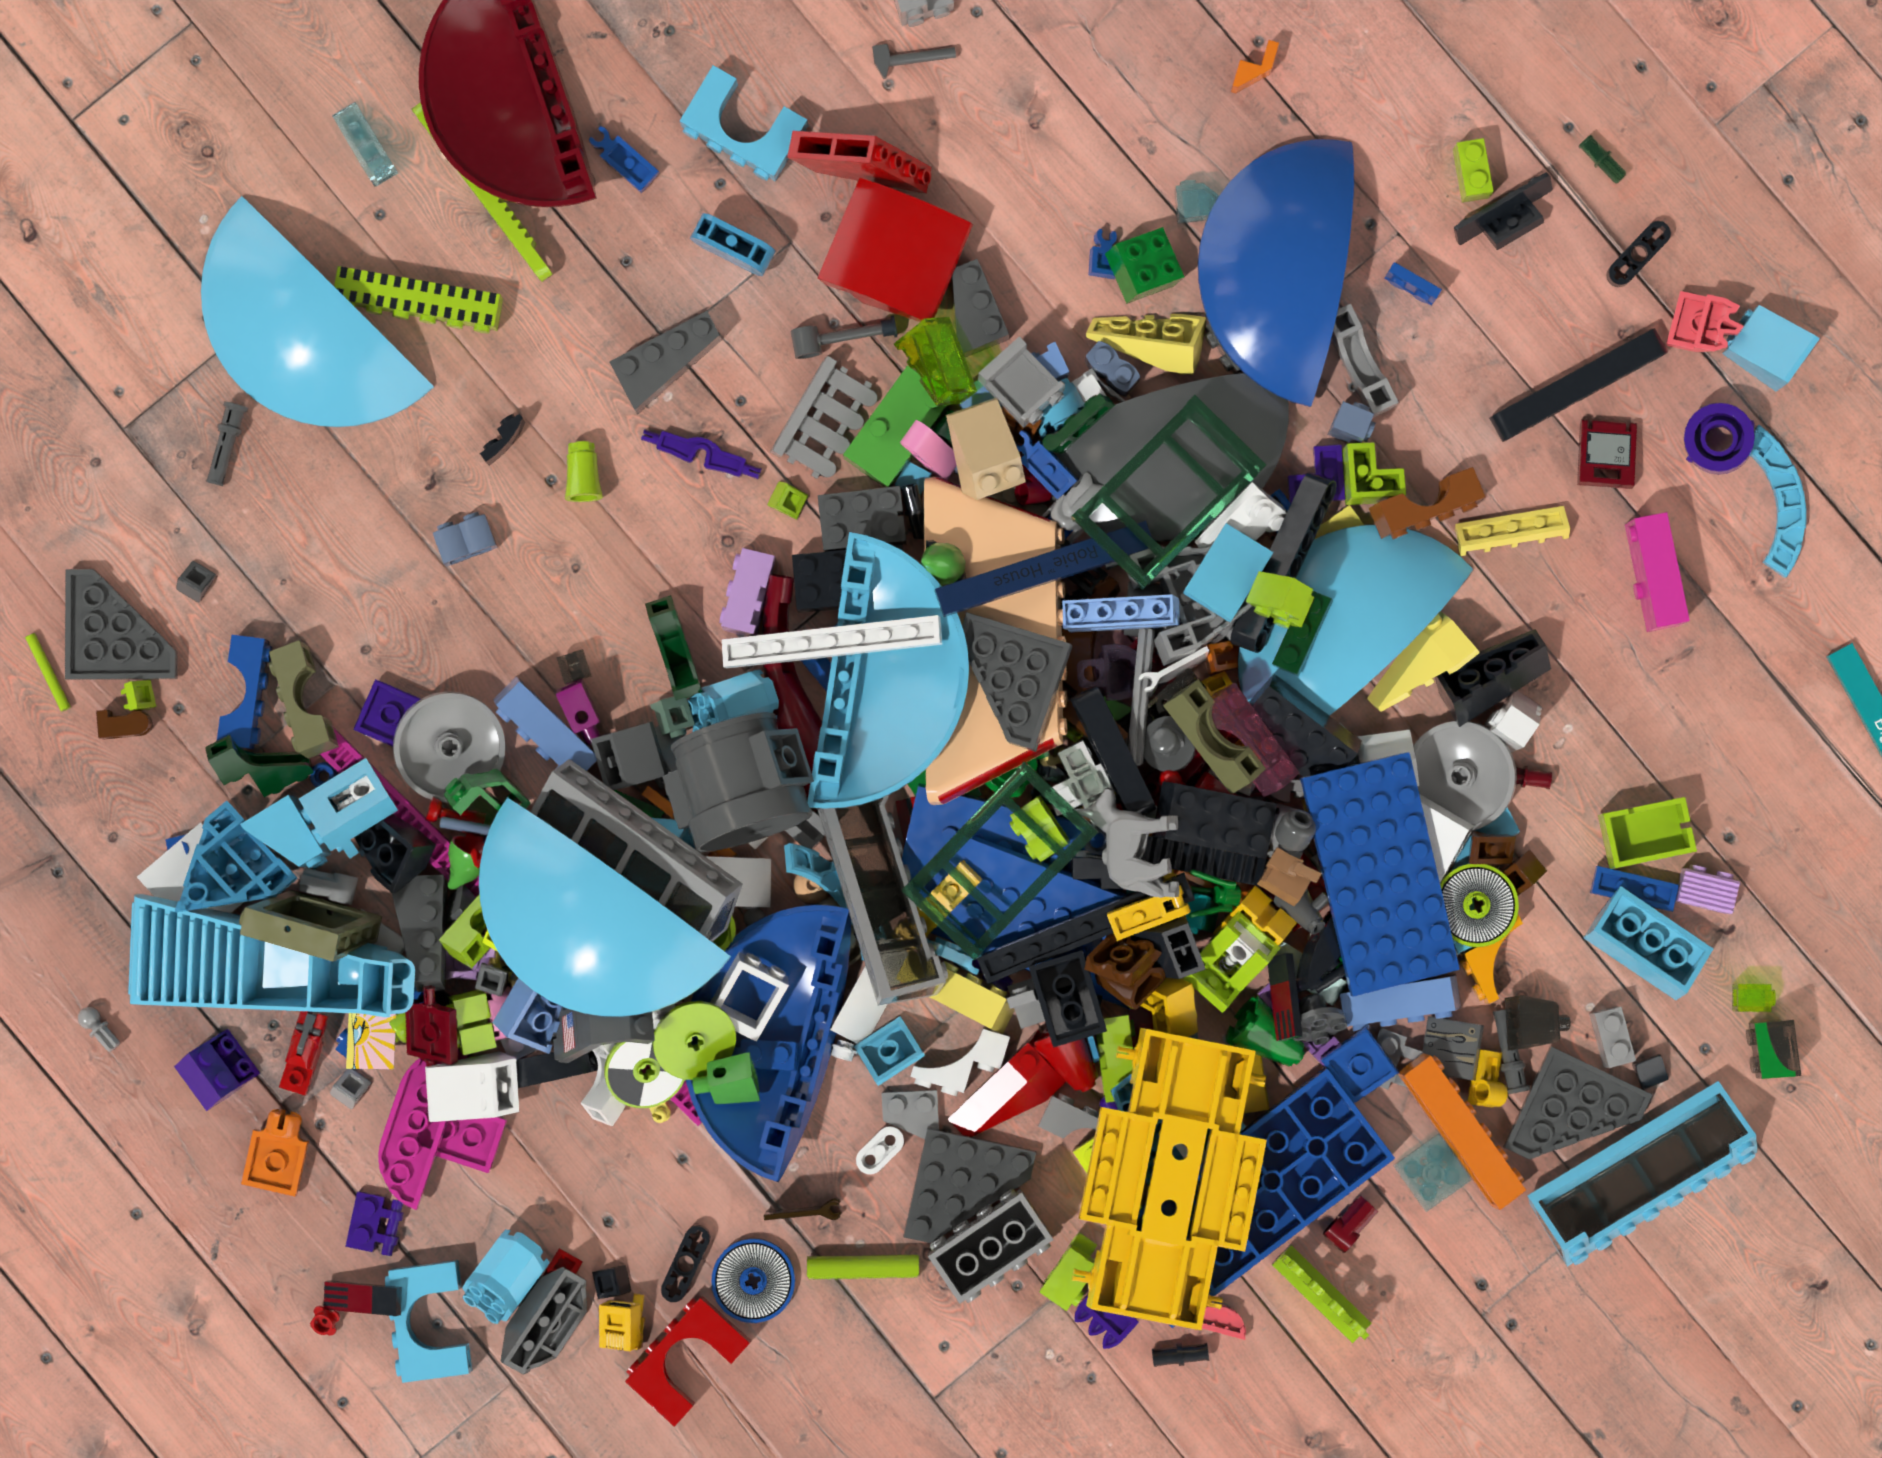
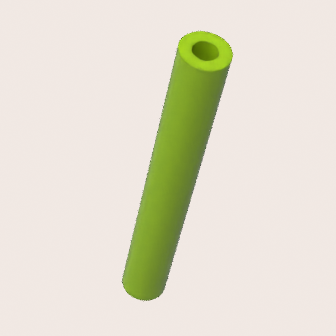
M33 633L26 636L25 639L60 711L68 710L71 706L36 634Z

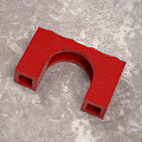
M701 1296L698 1301L693 1297L682 1309L686 1314L680 1321L674 1318L663 1330L667 1335L661 1342L655 1339L645 1350L648 1356L642 1363L636 1360L626 1371L629 1377L625 1382L674 1427L689 1412L695 1402L679 1389L668 1376L666 1357L669 1349L680 1340L697 1338L707 1342L732 1364L751 1343V1340L704 1296Z

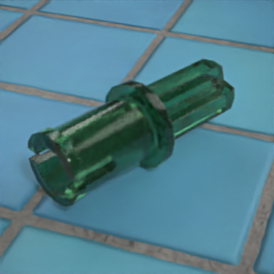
M1592 134L1579 145V148L1595 163L1594 167L1597 168L1599 166L1614 183L1617 184L1625 178L1626 171L1610 156L1612 152H1607L1594 139Z

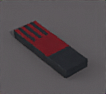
M1284 953L1274 956L1268 963L1276 1041H1287L1302 1037L1293 953Z
M341 1281L324 1282V1308L326 1310L387 1316L401 1315L402 1287Z

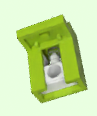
M1238 911L1199 951L1205 970L1183 978L1192 983L1193 987L1223 1013L1238 994L1267 966L1280 950V947Z

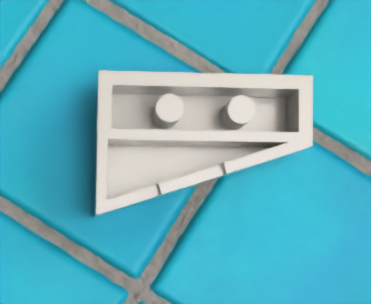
M1517 690L1509 696L1500 710L1493 712L1484 725L1502 739L1510 751L1513 752L1524 748L1540 725L1541 717L1539 716L1541 715L1542 707Z

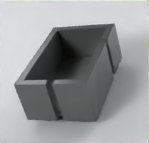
M900 486L817 495L824 552L847 550L849 532L867 535L892 546L906 545L903 516L898 517V515H903Z

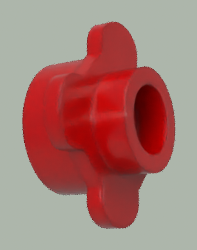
M320 1305L316 1306L313 1311L315 1316L310 1322L311 1328L320 1335H334L337 1331L335 1327L336 1322L340 1320L339 1313L326 1310Z

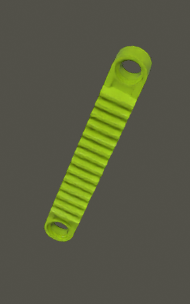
M420 102L411 110L431 135ZM462 176L539 280L543 282L550 277L552 272L534 249L536 242L530 237L526 228H523L520 220H517L514 212L510 211L507 203L503 199L478 188Z

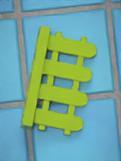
M1291 1244L1271 1264L1352 1343L1359 1336L1364 1340L1369 1336L1366 1329L1372 1323Z

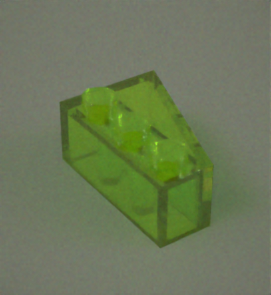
M950 317L925 318L894 343L897 350H902L907 356L908 360L906 363L908 366L916 369L921 377L920 383L936 406L962 404L977 392Z

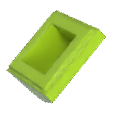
M779 481L767 505L797 520L809 495L788 483Z

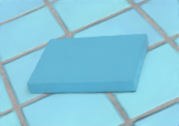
M1226 523L1186 586L1183 594L1226 621L1231 622L1250 592L1258 571L1262 572L1274 552Z

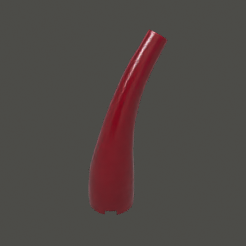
M778 574L769 575L762 635L789 632V606L792 600L793 577ZM794 661L763 664L764 678L769 677L772 680L779 700L778 709L773 710L775 716L777 715L778 729H798L812 773L822 720L801 685ZM810 784L804 786L807 798L809 795Z

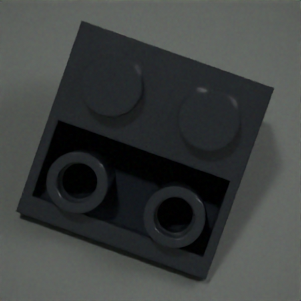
M1186 915L1133 935L1135 942L1148 940L1153 943L1154 949L1162 952L1154 965L1163 968L1165 978L1181 979L1205 970Z

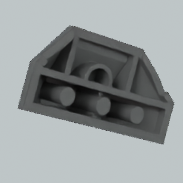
M561 1267L539 1278L506 1326L500 1361L524 1375L530 1372L531 1369L540 1367L557 1358L587 1312L586 1280L565 1267Z

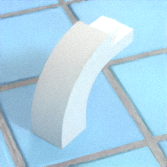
M617 1043L601 1045L592 1050L598 1062L597 1076L592 1088L581 1102L592 1119L610 1126L614 1125L626 1106L611 1094L604 1077V1066L607 1056Z

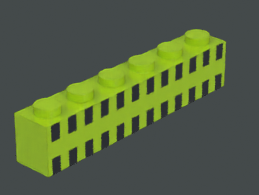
M342 266L337 267L334 287L354 307L366 308L365 312L382 315V311L391 312L393 317L408 320L409 316L420 317V322L436 324V320L447 322L446 326L456 329H463V325L472 326L474 331L489 334L490 330L498 331L503 298L497 293Z

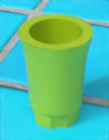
M589 441L569 443L565 500L570 502H592L602 499L603 494L599 481L595 444Z

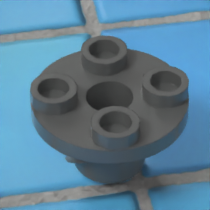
M1164 716L1154 720L1146 728L1143 757L1149 765L1162 772L1166 770H1183L1193 759L1196 748L1171 716Z
M1319 994L1304 997L1299 1002L1302 1037L1294 1038V1040L1313 1041L1315 1045L1327 1043L1330 1040V1036L1347 1028L1348 1025L1344 1012L1338 1008L1327 1007L1324 997Z

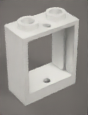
M738 952L710 1003L719 1006L728 1014L736 1032L757 1042L789 986L788 976H786L785 971L777 966L772 965L770 968L762 964V961L753 954L747 953L744 955ZM742 970L776 986L757 1021L723 1004Z

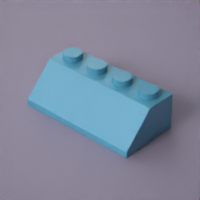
M1621 886L1596 916L1584 936L1585 940L1674 1000L1688 993L1713 951L1712 947Z

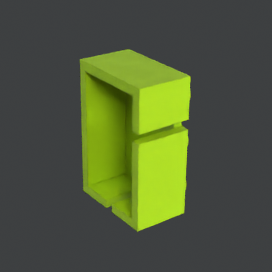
M1685 797L1598 815L1609 869L1697 852L1692 827L1684 829L1680 827V823L1690 822Z

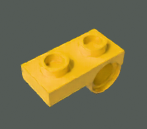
M1480 1049L1475 1081L1471 1080L1468 1102L1471 1105L1494 1108L1500 1107L1506 1102L1508 1097L1507 1088L1503 1083L1498 1082L1502 1053Z

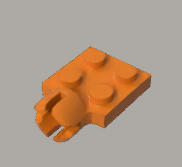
M273 1109L268 1114L265 1129L253 1130L242 1177V1185L294 1197L297 1196L309 1141L303 1140L299 1136L302 1121L301 1115L292 1111L291 1114L286 1115V1110Z

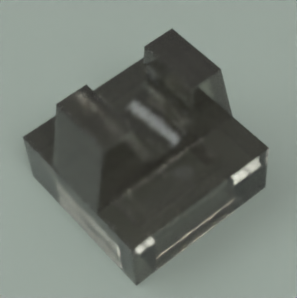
M583 649L557 657L565 685L592 677Z

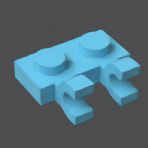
M936 937L935 942L927 939V943H932L936 955L954 962L956 966L976 975L978 974L979 969L972 966V960L984 953L969 947L958 946L939 937Z

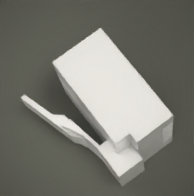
M1092 368L1071 382L1076 387L1084 403L1090 397L1099 393L1106 396L1104 391L1111 397H1116L1120 402L1125 401L1109 386L1104 385Z

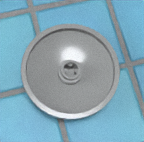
M438 692L420 699L402 716L394 735V759L401 776L414 791L431 800L435 797L442 802H448L443 794L446 792V786L454 778L459 779L462 774H477L489 772L493 769L500 771L505 756V737L495 714L479 699L461 692Z
M1456 721L1446 722L1428 730L1414 744L1419 778V794L1474 825L1473 830L1492 823L1506 810L1516 788V765L1507 744L1491 732L1490 728L1471 721L1461 727L1458 726Z

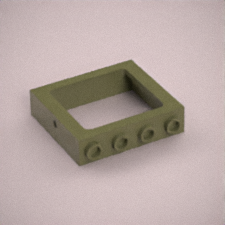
M290 890L276 897L245 907L239 919V924L241 925L240 935L334 962L367 943H377L382 916ZM287 926L291 928L290 932L287 931Z

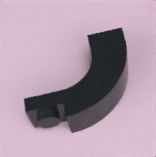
M593 1051L569 1063L555 1060L554 1052L516 1060L518 1088L598 1070L597 1058Z

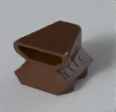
M1114 933L1109 934L1087 956L1084 970L1095 973L1098 985L1129 1008L1135 1010L1165 980L1163 968L1154 965L1162 952L1154 949L1152 942L1148 940L1135 942L1131 940V936L1117 941Z

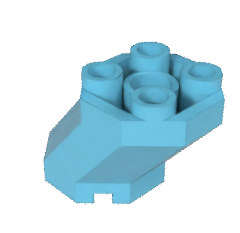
M758 669L701 687L702 692L695 694L687 700L695 724L693 732L740 716L764 712L773 713V710L778 709L779 700L772 680L769 677L763 678L761 676L763 672Z
M507 1229L499 1236L462 1287L465 1292L462 1297L465 1303L471 1307H477L494 1324H498L501 1320L507 1322L550 1264L547 1258L543 1262L541 1258L543 1250L539 1245L523 1233L516 1232L514 1236L509 1235L511 1230Z

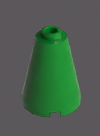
M1258 996L1256 998L1251 997L1236 1013L1234 1018L1238 1021L1235 1027L1229 1025L1225 1038L1226 1042L1231 1046L1254 1050L1256 1055L1288 1067L1293 1064H1299L1305 1055L1303 1050L1304 1043L1302 1041H1295L1294 1039L1276 1041L1273 1010Z

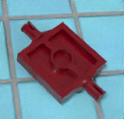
M426 985L423 987L424 1001L414 999L412 1007L405 1012L407 1054L425 1061L426 1067L437 1065V1063L452 1065L458 1062L456 1009L442 1006L435 1002V986Z

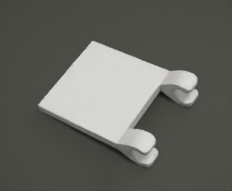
M1206 646L1158 673L1145 672L1140 675L1138 680L1140 682L1144 678L1150 679V686L1146 687L1144 691L1149 692V698H1151L1157 687L1205 662L1209 649Z

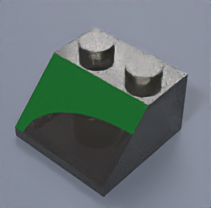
M1777 1019L1749 1023V1029H1746V1040L1748 1046H1752L1753 1057H1750L1749 1060L1752 1074L1755 1073L1758 1079L1801 1076L1794 1020Z

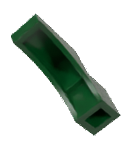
M669 595L645 603L648 618L655 634L675 699L690 698L702 692L695 663L672 596Z

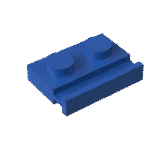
M1395 262L1384 278L1394 287L1405 290L1417 300L1431 306L1442 290Z

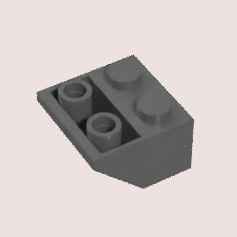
M653 721L591 739L603 783L613 791L668 774Z

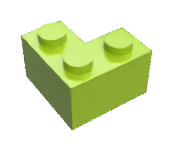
M1349 443L1342 449L1345 505L1377 504L1380 501L1402 493L1406 496L1404 468L1377 469L1375 443Z
M1258 571L1246 602L1255 607V613L1267 618L1271 616L1274 618V624L1289 629L1290 625L1302 627L1314 596L1311 595L1312 588L1295 578Z

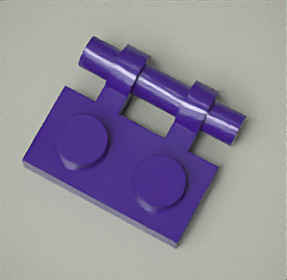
M358 1191L345 1247L374 1252L376 1242L383 1243L381 1254L392 1256L393 1248L398 1243L399 1237L396 1235L399 1221L403 1220L404 1212H401L403 1203L393 1199L391 1209L384 1208L385 1196ZM381 1217L388 1219L385 1234L378 1232Z

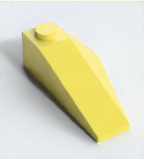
M1170 314V319H1154V315H1145V319L1133 321L1126 316L1093 318L1086 332V338L1096 342H1104L1117 351L1165 371L1176 372L1182 375H1193L1200 360L1206 317Z
M1440 611L1425 629L1397 656L1367 697V700L1382 712L1409 697L1412 689L1419 685L1425 684L1427 687L1435 683L1433 678L1447 671L1450 675L1457 671L1480 652L1454 621Z

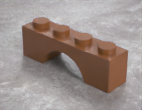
M1471 467L1439 481L1438 497L1432 506L1415 504L1402 493L1378 502L1370 507L1369 511L1381 539L1391 535L1394 540L1408 534L1407 529L1415 527L1416 531L1432 525L1430 520L1435 518L1442 522L1454 517V511L1461 509L1463 513L1478 507L1477 502L1486 496L1474 468Z

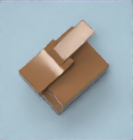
M1277 847L1267 862V867L1257 885L1290 905L1295 906L1300 901L1311 881L1317 883L1322 873L1303 865V860Z

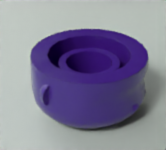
M1715 403L1702 407L1693 414L1685 428L1684 445L1688 455L1686 460L1693 463L1700 470L1710 474H1728L1739 469L1746 463L1753 451L1755 439L1754 420L1750 421L1742 410L1730 404ZM1717 427L1727 429L1733 437L1731 446L1721 452L1710 449L1705 441L1708 432Z

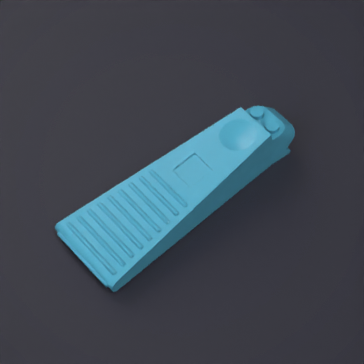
M145 894L134 895L131 914L128 987L130 1004L359 1013L386 1018L390 1017V1014L405 1013L413 1005L415 966L406 957L398 952L387 950L385 946L367 943L348 953L347 956L332 962L240 935V915L210 908L175 912L177 901ZM289 926L286 927L287 931L290 932L291 928Z

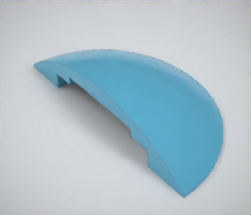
M241 196L219 224L211 240L202 272L201 302L204 323L211 345L228 374L240 388L269 410L286 418L325 427L358 426L382 420L408 408L434 388L246 199Z
M1376 525L1343 528L1314 539L1296 579L1312 588L1313 591L1332 598L1333 602L1299 677L1272 665L1287 632L1286 628L1274 624L1264 648L1259 653L1239 647L1238 679L1244 707L1269 678L1275 674L1330 716L1377 676L1425 629L1458 591L1473 568L1446 545L1432 537L1407 529L1408 534L1394 540L1391 535L1381 539Z
M849 532L837 627L938 615L941 618L942 645L832 657L822 727L813 763L812 777L814 782L810 783L808 805L810 808L830 809L862 805L885 797L913 781L938 757L950 740L961 716L968 689L969 661L965 634L957 613L943 617L934 592L936 588L942 586L918 561L902 550L876 538Z
M507 798L496 814L483 847L479 872L480 903L486 927L498 953L516 976L533 991L564 1008L584 1014L608 1017L640 1015L662 1009L691 995L714 977L731 958L730 955L673 912L574 841L511 799Z

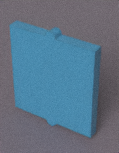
M1093 1036L1087 1037L1093 1061L1097 1063L1099 1062V1055Z

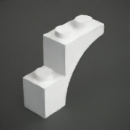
M983 1029L974 1047L959 1060L949 1065L935 1068L913 1066L910 1077L916 1078L914 1084L930 1088L931 1084L942 1086L941 1092L957 1096L958 1092L964 1093L973 1061L979 1062L977 1068L993 1072L994 1068H1001L1010 1036Z

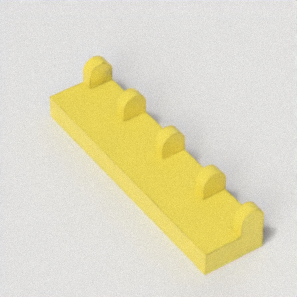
M1560 506L1455 524V532L1458 540L1459 555L1466 556L1467 551L1483 549L1484 552H1490L1491 547L1510 544L1511 548H1514L1521 542L1538 540V543H1544L1545 538L1557 536L1568 539L1570 526L1565 508Z

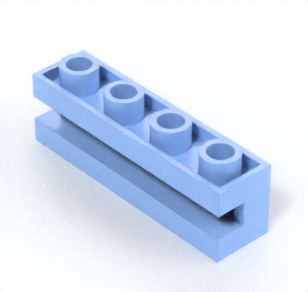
M1173 594L1062 601L1063 629L1069 632L1180 626L1179 598Z

